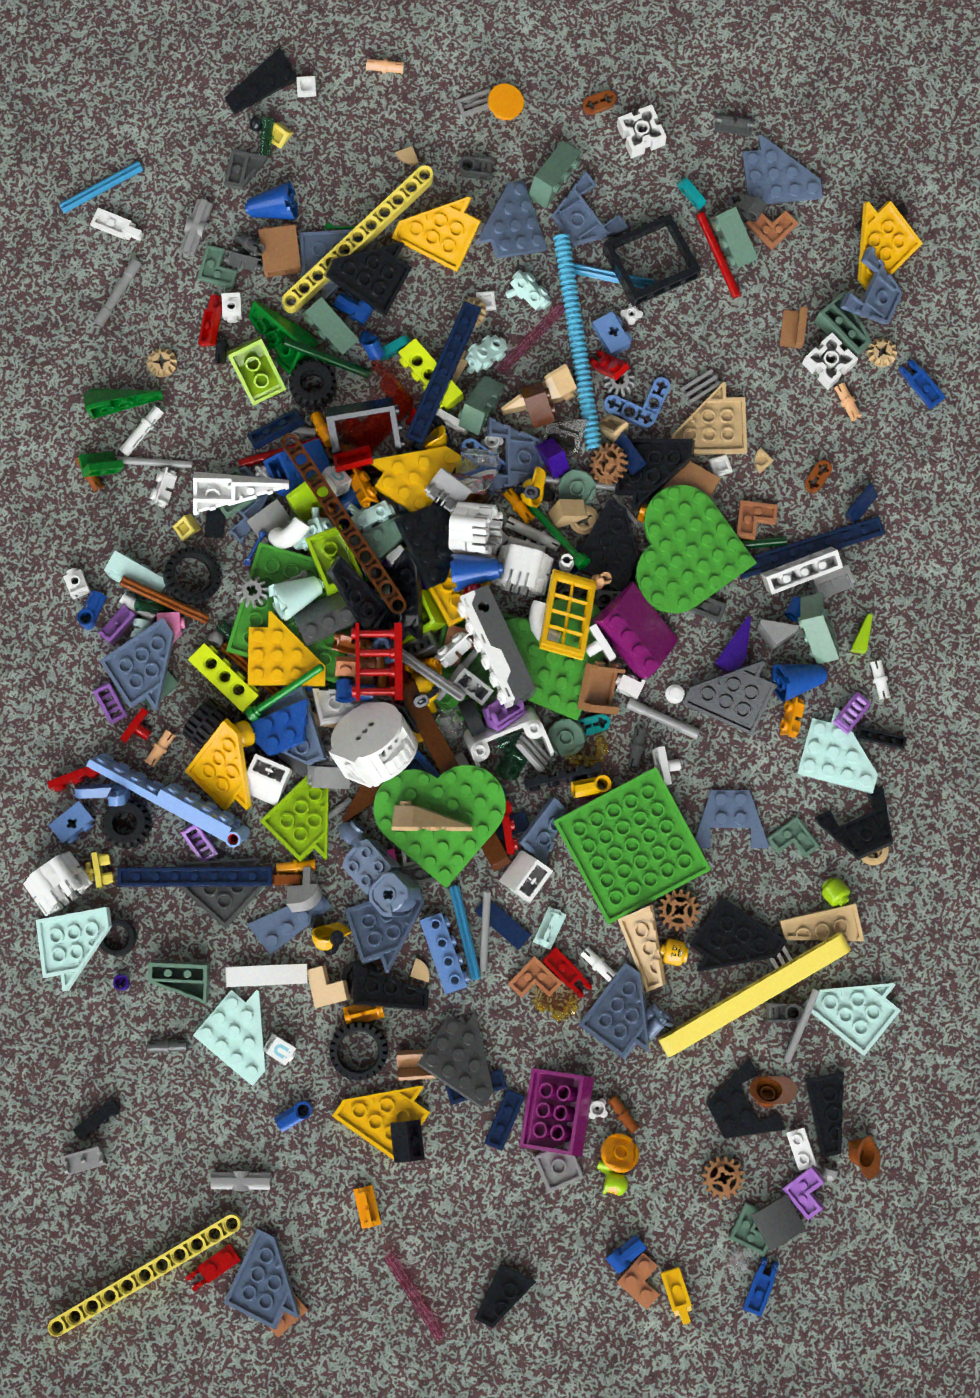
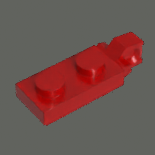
M216 294L210 295L208 308L204 309L198 340V345L203 347L216 345L218 338L222 297Z

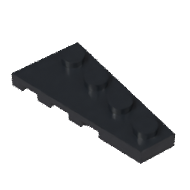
M279 48L225 97V100L235 115L297 81V75Z
M341 556L336 557L327 573L361 629L376 630L389 610L388 606Z
M600 761L595 762L594 767L591 768L585 765L573 769V772L563 770L554 773V776L547 774L524 780L525 790L529 789L530 792H536L546 785L549 788L560 786V782L567 781L568 784H571L573 781H578V778L586 777V779L598 777L597 774H600L602 770Z
M353 965L351 1005L418 1011L428 1010V990L380 975L372 970L363 969L358 965Z
M844 1071L805 1079L822 1158L838 1155L842 1152Z

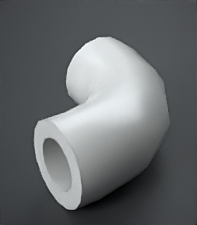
M294 517L285 529L280 527L272 529L268 539L273 546L286 549L298 543L311 527L301 519Z
M533 600L528 619L532 633L540 641L546 604ZM549 628L548 640L558 642L561 632Z

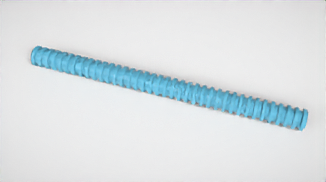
M561 233L555 235L553 241H555L556 258H558L557 263L559 264L557 267L560 269L558 274L561 275L559 280H561L562 297H564L563 302L566 309L564 312L567 314L565 319L568 320L566 325H568L569 342H571L570 348H572L571 353L573 354L571 357L574 359L572 364L575 365L573 370L576 371L574 376H576L577 393H579L578 399H580L578 403L581 405L579 409L582 410L580 415L583 416L581 421L583 422L582 427H584L583 433H585L586 450L595 451L599 450V446L602 445L600 444L601 438H599L601 434L598 432L600 428L597 427L599 422L596 421L598 416L596 415L597 410H595L596 404H594L593 387H591L593 383L590 381L592 377L589 375L591 370H589L588 353H586L587 347H585V336H583L585 332L582 330L584 325L581 324L583 319H581L580 302H578L579 297L576 290L578 287L575 285L577 280L574 279L576 274H574L573 257H571L572 252L570 251L571 242L568 240L570 236L569 234Z

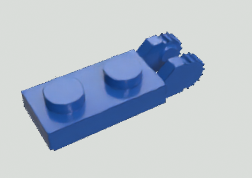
M910 359L908 365L915 372L913 376L904 366H901L898 370L931 410L946 397L927 373L913 359Z
M766 1257L761 1259L742 1307L743 1310L762 1317L779 1265L778 1262L774 1261L769 1276L763 1274L767 1264Z

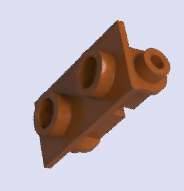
M342 632L335 633L331 649L355 656V642L352 641L351 635ZM359 638V649L373 648V642H370L369 639Z

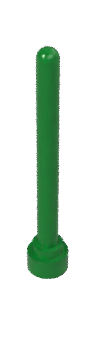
M527 505L528 509L573 557L574 565L579 570L584 569L590 563V558L585 553L578 552L538 507H529Z
M318 664L258 706L251 705L246 708L245 713L249 720L252 722L258 720L262 711L322 672L324 666Z

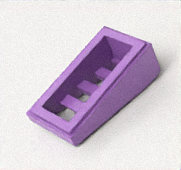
M110 682L92 690L110 725L128 716ZM107 689L110 690L108 694L102 697L99 696V693ZM113 696V700L105 704L103 703V700ZM117 703L118 706L107 711L106 707ZM120 709L121 713L111 718L110 714Z
M856 692L849 698L833 723L848 734L867 711L871 702L859 692ZM843 717V718H844L847 722H849L850 724L848 725V724H847L846 722H844L841 718Z
M192 823L182 829L181 835L200 861H208L218 855V851L206 831ZM196 829L197 832L190 836L189 833ZM198 836L202 837L200 840L194 843L193 839H195ZM205 842L206 845L198 850L197 846ZM208 848L211 850L206 855H201V853L207 850Z

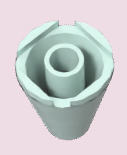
M315 576L272 584L268 587L269 597L273 596L274 598L272 605L281 619L286 621L321 595L324 585L320 578L317 579Z

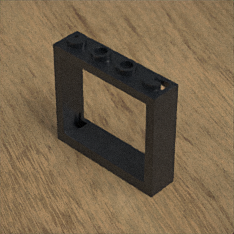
M671 214L667 216L661 215L653 222H645L632 231L631 229L626 230L616 238H608L604 242L602 249L633 307L698 279L701 273L697 261ZM667 227L688 269L636 290L614 249Z
M393 397L325 408L332 453H340L335 421L390 412L397 455L402 454V448H405L404 438L399 436V432H402L401 420L396 419V415H400L398 404H394ZM372 465L362 467L363 471L370 478L380 477L383 474L382 471ZM351 469L345 471L349 476L352 475Z

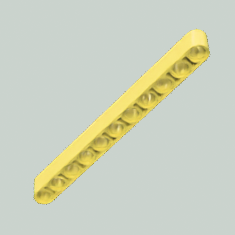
M426 165L420 166L293 285L282 297L285 311L291 314L296 313L330 281L324 276V273L328 267L327 264L332 259L361 252L433 183V170ZM423 174L429 175V178L422 179L420 176ZM415 187L416 190L410 192L407 190V188ZM401 199L403 202L395 204L394 200ZM382 212H388L389 216L382 217L380 214ZM370 224L376 225V228L371 230L368 229L367 226ZM362 237L363 240L361 242H355L354 238ZM343 249L350 251L346 255L340 253ZM317 274L323 276L320 280H315L313 277ZM303 287H308L309 291L306 293L300 292V289ZM289 300L296 301L292 306L286 304Z
M842 932L829 937L665 1033L658 1039L659 1043L668 1057L677 1054L851 951L848 942Z
M230 1214L52 1319L48 1324L49 1333L56 1337L63 1335L235 1233L242 1226L241 1217L237 1214ZM229 1218L237 1220L238 1224L235 1229L228 1226ZM212 1228H217L220 1231L218 1239L211 1237L210 1231ZM199 1238L202 1240L203 1246L201 1249H196L193 1246L194 1239ZM177 1249L185 1251L184 1259L176 1257ZM160 1259H165L168 1262L166 1270L159 1267ZM143 1269H147L150 1272L149 1280L142 1278L141 1272ZM125 1280L132 1281V1290L125 1289ZM108 1290L115 1292V1300L112 1301L107 1298L106 1293ZM91 1300H94L98 1303V1309L96 1311H93L89 1308V1302ZM73 1311L80 1313L79 1321L72 1319ZM56 1321L61 1322L63 1325L61 1332L54 1328Z

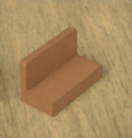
M800 307L799 311H783L780 346L802 349L805 339L807 307Z
M426 1049L397 1051L399 1081L436 1078L417 1065Z

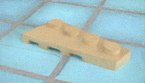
M856 903L779 920L785 940L824 941L842 932L846 941H864Z
M653 905L618 919L638 972L642 974L646 992L666 985Z

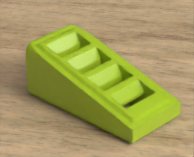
M868 614L865 617L850 648V652L859 654L867 652L873 618L872 614Z

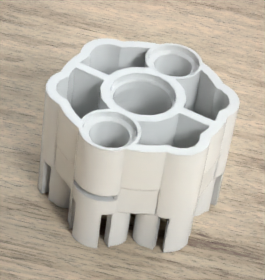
M459 501L449 519V549L453 553L495 558L492 555H496L497 548L502 545L503 538L490 535L502 536L503 534L502 530L490 528H502L503 521L492 519H503V513L498 511L496 505Z
M516 544L500 546L497 558L499 562H503L504 573L501 574L500 578L492 580L491 583L505 591H510L512 583L511 592L518 593L520 586L519 594L525 596L529 587V597L545 596L554 558L540 550Z
M71 851L52 858L32 872L23 883L45 916L64 908L59 901H62L67 906L71 903L67 897L72 901L77 899L78 896L75 894V890L82 895L93 884Z

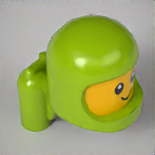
M599 1160L597 1169L606 1174L602 1194L608 1192L617 1196L623 1195L628 1188L627 1177L610 1170L603 1160Z

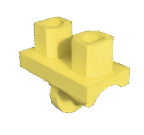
M91 853L93 869L91 862L85 863L86 870H84L90 880L94 881V874L96 887L99 889L114 883L113 872L103 873L102 866L112 865L110 854Z

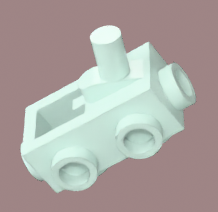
M518 270L512 278L514 280L510 283L513 289L505 292L508 299L517 295L521 299L524 298L535 310L541 308L544 310L550 305L551 297L548 295V291L535 282L536 279L531 273Z
M495 334L492 337L490 335L484 337L480 345H477V343L473 344L468 349L469 353L465 358L470 365L467 368V372L473 374L476 371L478 373L482 369H489L496 360L498 362L506 356L505 352L508 349L506 341L503 338H498Z
M385 500L368 509L361 508L359 510L352 503L347 507L354 515L351 519L360 533L392 519L393 515L396 514L392 505H387Z
M319 507L312 508V519L307 521L311 528L293 546L297 551L301 549L309 550L305 538L333 528L329 518L320 517Z

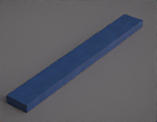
M463 302L407 431L406 439L424 445L481 313V307Z
M877 516L753 555L752 557L757 563L742 573L740 578L742 580L761 574L829 547L840 549L885 535L880 517Z
M118 867L117 887H273V867Z

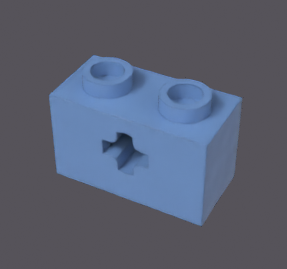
M612 311L593 321L592 327L607 353L614 357L629 349L632 339L628 331L624 332L620 317L618 315L615 316ZM610 331H612L613 333H617L616 336L614 337L613 334L610 335Z
M78 801L48 826L63 844L69 843L71 845L78 840L79 837L77 835L83 830L84 832L89 831L94 826L93 822L96 820L82 802ZM72 820L76 822V828L70 827Z

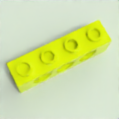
M415 338L398 352L399 362L405 369L408 367L412 371L410 375L416 382L420 381L424 385L422 389L425 391L430 381L425 379L427 374H433L437 362ZM416 360L423 361L419 366L413 365ZM452 380L440 405V409H444L446 412L450 411L464 399L462 391Z
M204 643L188 659L189 662L245 714V709L254 705L260 699L258 695L259 690L253 685L248 686L244 682L246 678L239 671L235 673L231 669L232 664L227 659L223 658L221 660L217 656L219 652L212 645L208 647ZM211 660L217 661V666L213 669L207 667ZM228 673L231 675L229 681H221L223 674ZM237 687H244L243 694L235 695L234 691Z

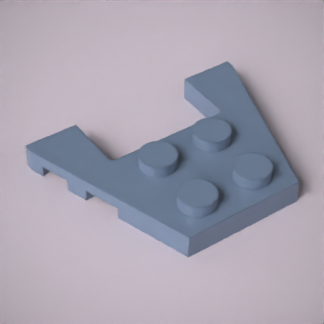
M587 171L583 173L581 179L574 185L571 192L564 198L551 216V219L560 231L569 234L570 238L568 240H570L572 247L620 234L629 229L620 215H617L603 225L582 198L583 195L596 187V183Z
M870 246L866 248L861 262L874 272L864 296L860 300L853 293H846L840 308L885 325L890 323L903 292L892 275L888 274L884 269V263L875 255L876 250L874 247Z
M494 418L487 419V436L506 438L505 475L496 474L493 481H487L486 492L522 484L525 480L532 479L536 466L543 469V460L535 448L543 440L523 431L519 432L507 424H501Z
M246 466L239 468L243 476L256 477ZM271 494L258 496L257 500L238 512L243 519L229 532L241 545L252 529L246 520L264 508Z
M750 790L710 791L695 837L699 848H711L710 828H750L751 848H769Z

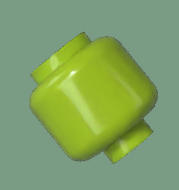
M830 878L821 887L822 896L833 907L838 905L842 907L850 900L848 898L850 889L840 878Z

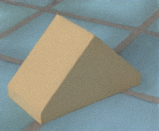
M610 413L600 420L599 425H597L600 431L613 444L623 432L627 435L629 434L627 421Z
M559 499L548 512L551 523L557 529L588 518L583 499Z

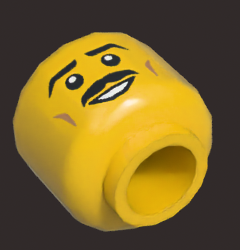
M667 939L665 944L660 946L662 960L665 964L681 966L683 962L686 963L689 948L686 947L683 941Z

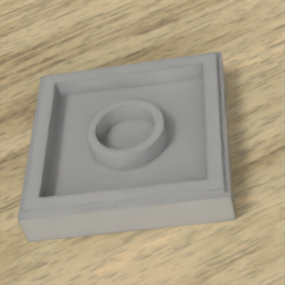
M565 1144L558 1146L555 1149L564 1148ZM548 1151L533 1156L548 1193L585 1178L576 1156Z

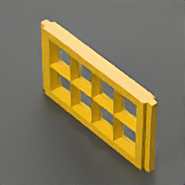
M552 570L539 649L583 660L596 581L560 570ZM558 581L571 585L569 596L556 593ZM574 586L588 590L586 601L573 598ZM555 597L568 600L566 612L553 608ZM572 602L585 605L583 617L570 613ZM552 612L566 616L564 628L550 624ZM569 617L583 621L581 632L567 629ZM549 628L563 632L561 643L548 640ZM566 633L580 636L578 648L565 645Z

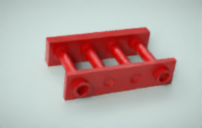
M355 623V628H351V639H355L356 686H352V697H356V702H360V695H391V697H394L395 702H402V623H394V628H390V630H359V623ZM390 637V639H394V647H390V649H359V638ZM360 657H390V659H394V666L390 668H360ZM360 676H391V678H394V686L388 688H360Z

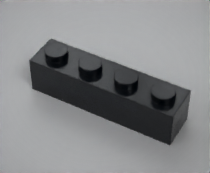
M861 726L857 729V740L899 750L905 748L907 737Z
M114 1099L110 1100L73 1129L74 1133L80 1140L87 1139L90 1136V1132H96L102 1123L106 1124L109 1122V1118L112 1115L114 1117L118 1115L121 1108Z

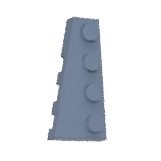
M322 894L319 903L310 910L291 912L289 907L286 906L247 925L268 953L272 955L308 927L313 916L317 914L322 916L332 906Z

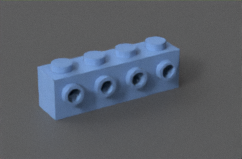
M442 913L420 920L445 995L467 988L466 983L470 981L467 972H462L460 964H463L460 952L456 953L453 946L457 945L454 935H449L447 928L451 926L448 917H443Z

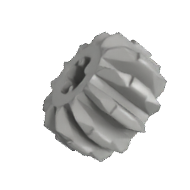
M627 370L618 379V381L620 379L623 380L622 384H617L616 380L604 376V381L606 382L604 383V388H609L607 393L611 394L614 391V395L618 396V393H620L622 398L625 397V392L631 394V388L635 387V383L632 382L635 380V376L630 375L631 370Z
M249 575L248 582L242 578L241 581L244 585L238 584L237 588L241 591L236 592V596L241 597L239 602L243 603L246 601L245 607L247 608L250 606V603H252L253 608H256V602L262 606L264 604L262 599H268V595L264 594L268 592V587H264L266 582L261 581L259 583V576L253 581L252 576ZM251 588H255L257 594L253 593V596H251L248 590L252 591Z

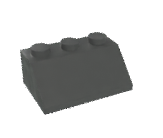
M339 592L305 606L292 616L306 647L334 636L335 633L353 628L355 623H358Z

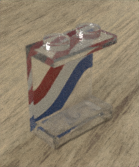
M463 447L461 450L463 465L457 474L452 475L472 489L471 493L485 495L501 468L498 451Z

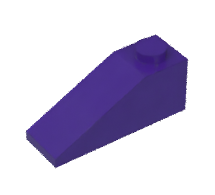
M747 616L714 664L725 673L744 666L751 617Z

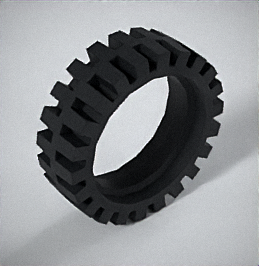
M189 546L178 550L170 557L165 565L163 572L165 578L163 580L164 584H167V591H171L170 595L172 597L176 596V600H182L185 604L195 605L196 603H203L216 593L222 581L220 578L222 571L219 570L221 566L216 563L218 560L216 557H212L211 552L207 553L205 552L206 549H199L197 546L193 548ZM186 558H194L205 564L210 573V583L204 591L191 593L180 587L175 577V569L180 561Z
M363 1021L348 1023L341 1027L333 1036L329 1051L330 1059L336 1071L343 1077L355 1081L367 1080L375 1076L383 1068L388 1055L387 1042L382 1032L370 1023ZM358 1031L372 1036L378 1047L377 1059L373 1065L363 1070H354L346 1066L341 1060L339 1053L340 1044L343 1039L350 1033Z

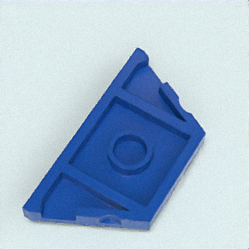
M304 699L250 723L255 733V742L269 756L277 755L306 741V726L308 724V717L306 716L310 700Z

